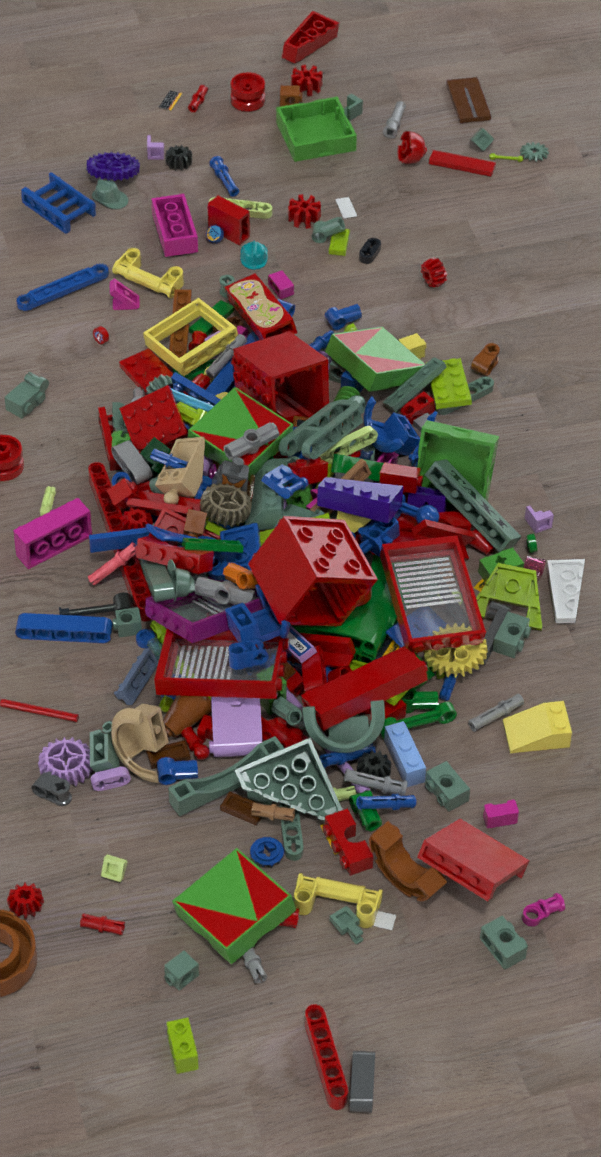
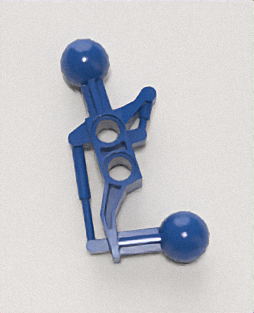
M403 495L402 506L389 523L372 519L364 528L358 529L359 539L362 542L359 544V547L363 554L371 551L380 557L382 544L392 543L393 540L400 536L397 519L402 513L416 518L419 524L424 519L438 522L440 518L438 510L432 505H424L418 508L405 503V495Z

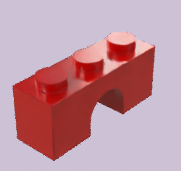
M348 808L325 816V825L322 826L323 832L326 837L330 838L334 853H338L342 868L346 869L350 876L372 869L374 856L366 841L353 843L347 840L356 836V823Z

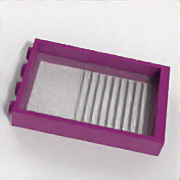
M250 589L256 593L255 600L244 604L250 613H254L263 608L257 590ZM195 591L187 596L176 598V601L169 599L155 602L153 596L145 598L147 617L191 643L229 630L225 609L236 605L232 603L219 604L213 598L195 594Z

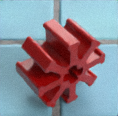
M301 65V71L297 68L293 69L291 86H300V92L307 91V97L312 96V91L319 94L322 87L323 73L322 71L317 72L316 66H312L310 70H307L306 65Z
M301 194L298 195V201L293 198L289 200L288 221H294V227L299 228V225L303 222L305 223V228L309 229L311 228V222L320 221L321 202H315V196L310 195V198L304 201V195Z

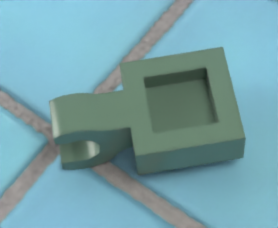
M348 906L329 916L330 922L342 935L348 932L356 945L364 941L361 937L363 931L358 927L360 919Z

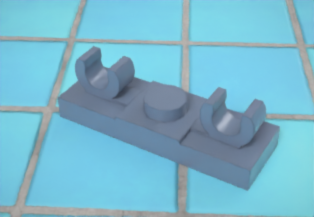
M144 649L141 655L137 656L138 660L132 664V668L126 675L125 680L119 684V689L114 692L117 699H123L127 705L134 703L158 665V660L150 649Z

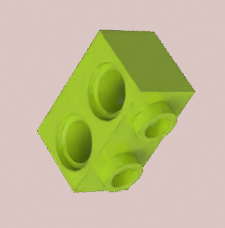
M189 1018L166 1022L167 1037L176 1074L198 1070V1054Z

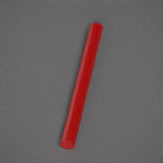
M1 699L0 706L74 722H78L79 714L6 699Z

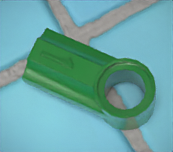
M411 688L401 698L406 704L407 714L414 712L415 709H435L438 706L437 691H415V689Z
M370 790L349 796L352 811L358 814L365 830L372 832L382 826V820L376 809L359 810L357 808L356 800L359 796H373Z

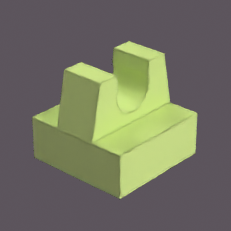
M107 854L104 857L101 877L121 882L124 879L128 861Z

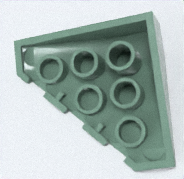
M311 738L234 770L243 790L261 794L263 798L275 803L281 802L291 806L290 808H295L296 811L303 814L309 813L314 815L321 821L325 822V816L343 810Z

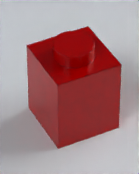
M125 478L107 490L113 505L121 510L128 507L126 505L128 498L140 499L138 486L135 482H130Z

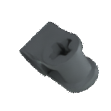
M49 771L43 772L31 786L32 791L38 797L51 801L58 806H66L72 800V795L69 792V782L56 775H51L52 773Z

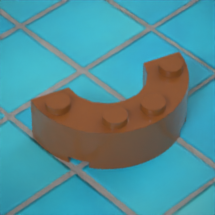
M387 821L369 838L370 851L372 853L375 851L377 856L375 862L387 880L409 898L416 896L418 897L417 901L428 900L447 883L444 875L433 867L424 868L417 864L404 848L402 842L403 835L398 827Z
M0 909V942L12 949L9 957L0 962V997L19 990L32 977L37 965V949L35 936L30 925L24 919L21 920L15 916V913Z

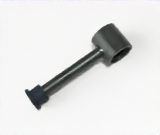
M122 592L113 597V604L71 610L59 607L60 615L84 616L134 607L132 596L129 593Z

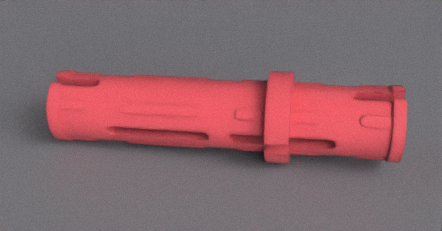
M132 542L121 552H116L112 559L91 575H88L89 581L96 586L120 566H125L127 561L136 555L137 545L134 547L135 543Z

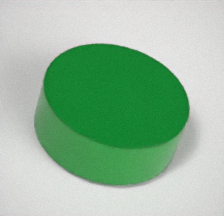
M534 533L528 534L526 542L529 552H538Z

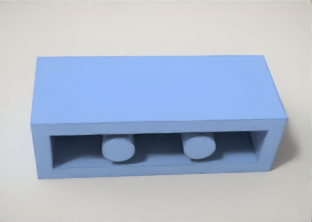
M405 722L385 726L384 742L402 781L407 780V787L424 783L426 766Z

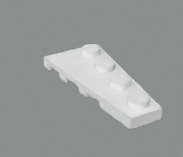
M585 559L547 560V571L556 623H575Z

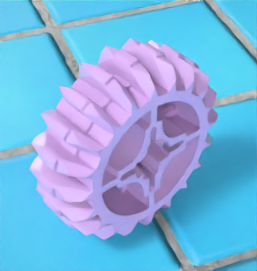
M64 737L62 741L56 739L55 743L49 742L48 747H43L42 753L39 755L38 766L40 774L49 771L52 773L51 775L67 780L70 785L77 786V782L84 783L85 778H89L90 772L93 770L90 767V749H88L87 744H82L80 739L75 742L73 737L70 740H66Z

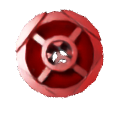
M405 131L402 134L400 140L403 141L401 145H398L397 150L398 160L405 164L419 162L427 152L423 137L411 131Z

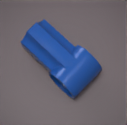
M355 304L340 310L332 307L326 311L324 316L334 330H340L346 323L362 318V312L359 305Z
M169 757L159 759L157 761L159 783L169 785L178 779L198 778L197 760L175 761Z

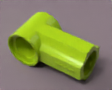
M182 402L177 404L183 421L189 424L190 427L207 413L202 409L196 410Z

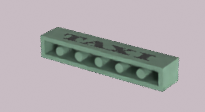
M447 459L434 462L425 476L498 552L513 548L521 538L517 531Z

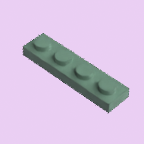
M433 357L383 401L384 406L396 413L447 368L445 363Z

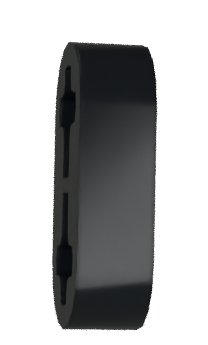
M369 238L360 249L359 261L361 263L370 264L375 260L381 251V241L378 238Z

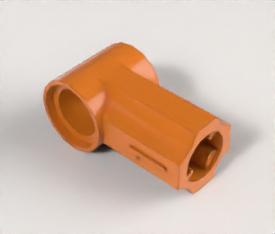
M228 563L224 567L223 575L225 579L237 584L240 589H256L255 585L258 582L252 571L235 563Z

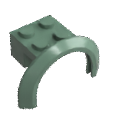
M384 700L370 702L372 719L371 714L355 715L330 727L328 737L321 732L317 724L315 706L302 707L306 730L318 745L327 750L339 753L361 750L370 745L382 731L385 722Z

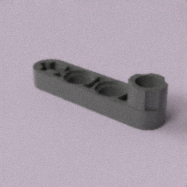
M491 602L487 612V617L493 619L484 638L486 639L488 653H486L487 659H483L484 665H486L493 651L494 638L507 612H511V607L496 602Z

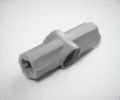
M269 422L256 430H246L244 436L224 446L226 457L229 460H233V458L241 457L247 453L254 454L258 452L260 446L279 437L277 426Z
M199 576L195 584V594L213 598L219 604L232 603L238 605L253 601L256 596L254 590L240 589L231 581L226 580L219 582Z

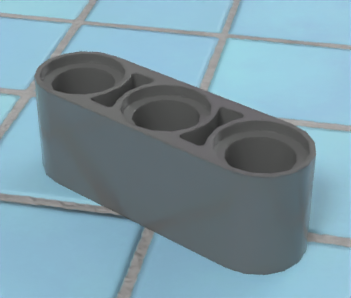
M353 1051L350 1111L372 1113L375 1052Z

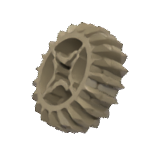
M219 483L218 485L212 484L211 487H207L203 492L200 508L201 512L207 513L206 518H210V522H216L217 526L219 524H223L224 527L230 525L233 528L234 525L240 526L241 523H245L248 519L252 502H250L247 492L241 491V487L236 488L234 485H228V483L226 485Z

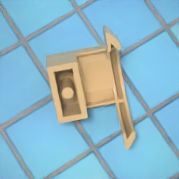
M142 703L135 709L125 708L120 710L114 716L111 727L112 743L117 756L136 776L146 781L159 783L156 771L140 767L132 758L143 750L157 752L169 743L161 708Z

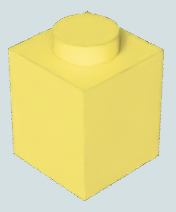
M417 333L398 340L419 359L425 357L426 342Z

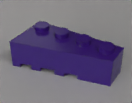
M325 477L318 485L317 506L389 523L402 506L403 486Z

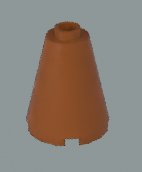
M176 696L163 719L167 737L170 738L172 736L176 738L183 729L192 727L202 720L204 715L212 713V702L209 697Z

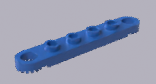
M99 263V265L87 267L38 287L27 294L18 296L16 300L17 307L20 310L27 311L96 283L109 276V268L106 264Z

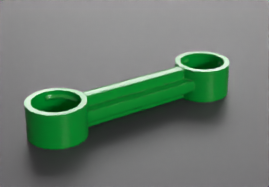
M443 702L436 706L433 711L400 720L389 717L385 719L381 735L384 739L385 726L403 721L407 729L439 721L441 724H447L457 717V712L451 702Z

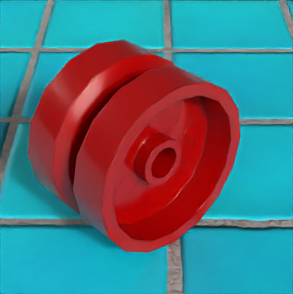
M244 72L235 75L231 79V104L236 109L247 112L255 111L265 104V80L261 75Z
M1 434L0 481H9L15 479L23 472V450L21 442L17 438Z

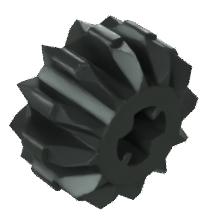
M183 145L169 147L165 154L166 165L170 169H175V171L178 169L182 171L184 168L188 169L192 165L191 150L188 147H183Z
M371 750L370 754L364 752L362 757L358 759L357 772L382 778L391 774V761L388 760L387 754L382 755L381 751L374 753Z

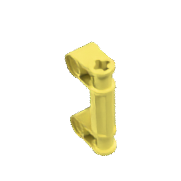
M137 248L126 250L112 268L114 274H120L125 279L145 286L157 293H164L169 298L174 297V289H181L184 285L183 270L178 266L169 268L162 278L141 270V255Z
M299 873L294 892V904L296 908H299V915H308L313 909L316 896L356 903V916L360 919L359 926L370 928L375 923L382 901L383 890L366 889L365 886L321 877L311 878Z

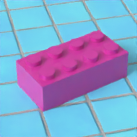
M178 194L151 198L152 215L165 257L198 252V236L185 195Z
M76 498L13 530L16 556L27 569H30L89 539V535H92L90 510L79 498Z

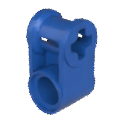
M252 639L231 644L228 648L229 666L232 669L241 670L267 662L269 655L263 649V642L260 639Z

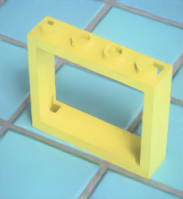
M197 298L143 332L145 344L149 349L182 376H185L224 351L226 345L233 342L238 336L237 327L200 298ZM199 316L203 317L220 331L180 358L160 343L161 340Z

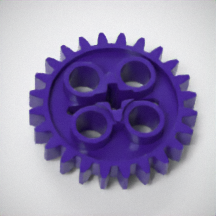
M104 152V154L98 153V156L93 155V157H89L86 170H88V173H91V176L95 175V178L101 177L102 180L106 178L107 181L110 179L122 181L123 178L128 180L129 177L137 176L140 170V162L135 157L125 155V153L119 154L117 152L114 154L113 152Z

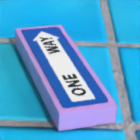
M292 626L290 627L286 637L290 641L289 650L287 651L302 664L317 651Z

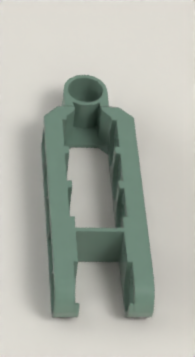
M354 395L347 400L342 399L330 402L282 438L279 444L280 454L292 456L302 450V455L306 458H318L363 423L361 414L365 412V399L362 396Z

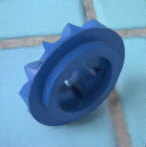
M263 837L252 844L250 854L255 864L259 863L262 867L265 865L272 867L275 863H280L281 858L284 856V848L277 839ZM264 848L270 852V857L264 854Z

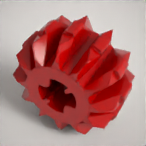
M430 258L423 262L421 273L429 287H439L447 281L446 268L439 258Z
M130 508L129 511H124L120 522L122 531L146 528V524L153 525L151 514L147 513L146 509L141 511L139 508L137 510Z
M24 882L23 886L16 884L15 889H10L7 898L10 912L15 913L17 917L23 915L25 919H27L28 915L35 917L36 912H41L44 903L42 891L40 888H36L34 883L30 886H27L26 882Z

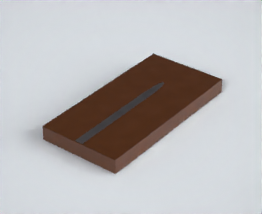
M477 77L447 80L446 85L460 123L491 120V113Z

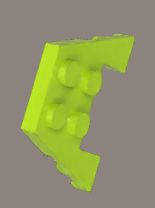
M498 563L482 591L476 597L482 619H485L488 603L491 600L528 608L526 618L530 619L529 627L542 631L536 570Z

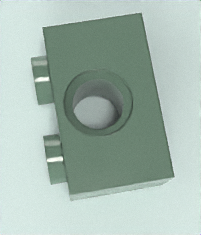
M508 611L494 638L493 651L515 659L517 653L521 652L524 647V639H528L531 633V627H529L530 619Z
M447 761L426 771L425 786L427 790L433 792L438 803L444 806L448 812L469 801L470 788Z
M503 916L481 927L480 940L504 970L526 959L528 945L525 939L519 937L515 932L513 924L509 921L507 922Z

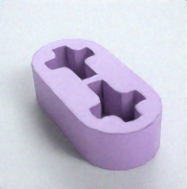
M117 767L97 772L91 776L90 780L95 791H103L124 786L130 782L131 778L126 767Z

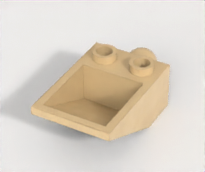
M204 437L176 439L170 454L172 453L174 457L188 461L186 468L176 469L166 468V465H164L158 475L155 486L165 494V503L176 505L179 501V496L191 497L196 495L203 478Z

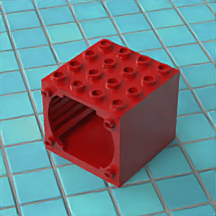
M290 331L233 349L234 356L232 360L234 363L233 377L235 387L276 413L275 396L300 414V420L305 421L329 404L328 359ZM275 380L282 384V386L280 388L278 387L276 390ZM297 421L290 422L293 424V427H297Z
M283 516L248 563L280 625H282L281 621L285 620L290 622L291 625L341 626L378 580L346 521L341 519Z

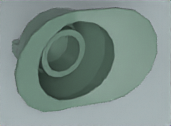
M99 179L96 190L92 193L94 200L111 209H122L126 207L129 200L123 192L118 190L116 183L111 180L104 181Z
M170 559L167 572L173 583L174 601H176V598L184 597L194 592L195 583L189 571L176 568L173 560Z

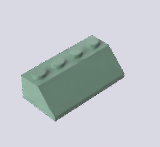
M277 467L262 468L248 483L247 496L250 497L252 507L245 525L257 523L259 530L273 529L279 520L283 518L284 498L261 481L266 473Z

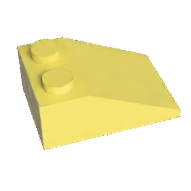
M564 701L542 703L503 719L510 753L570 747L572 730Z

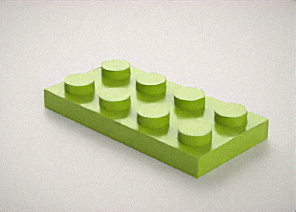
M461 358L442 360L447 368L430 382L436 409L472 405Z

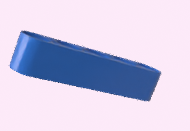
M22 613L18 616L15 634L21 639L107 643L111 639L113 623L106 617Z

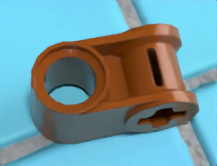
M494 343L485 345L481 352L473 359L471 369L489 376L499 362L498 354L500 347Z

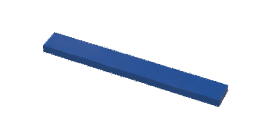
M241 524L240 526L234 525L233 528L241 527ZM230 525L224 527L228 530L233 529ZM146 528L89 535L90 553L124 549L132 542L135 543V547L137 539L148 536L150 532Z

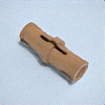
M255 802L252 806V816L267 817L273 821L280 819L291 822L295 818V814H293L295 813V808L278 807L277 804L265 805Z

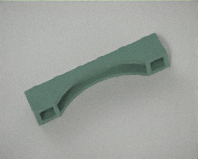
M274 736L258 744L242 760L220 773L200 779H185L168 787L169 803L180 817L229 793V791L231 792L241 787L234 770L285 748Z

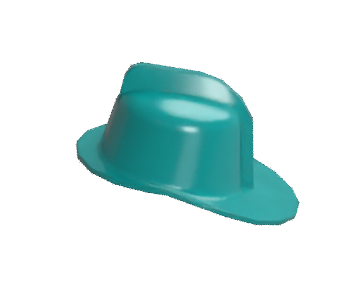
M253 240V242L244 244L241 247V263L244 267L257 270L267 264L268 250L265 245Z

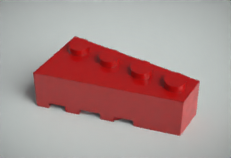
M312 11L284 42L282 58L296 64L335 39L338 34L339 22Z

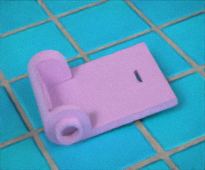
M211 697L213 741H209L210 754L214 753V757L246 756L258 744L262 743L260 698Z

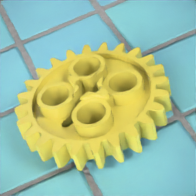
M455 623L453 628L446 625L445 630L439 627V633L433 631L432 634L434 636L471 631V628L469 626L466 629L464 624L461 627H457ZM484 639L483 643L478 645H464L458 648L448 647L440 650H425L423 652L425 662H427L428 667H432L433 672L438 670L439 675L445 672L446 677L454 674L456 678L458 673H461L464 677L466 671L472 674V668L478 670V664L483 665V659H487L486 653H488L486 639Z

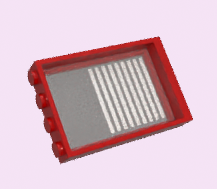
M457 535L382 544L380 559L404 645L409 651L419 653L425 650H440L448 647L458 648L464 645L483 643L486 630Z
M167 628L154 678L156 695L277 699L278 691L282 690V679L280 678L284 677L285 666L283 664L287 663V652L285 651L289 650V638L282 639L280 636H277L271 640L264 641L263 649L269 655L267 662L262 665L235 670L229 666L228 648L231 644L239 642L230 629L191 643Z

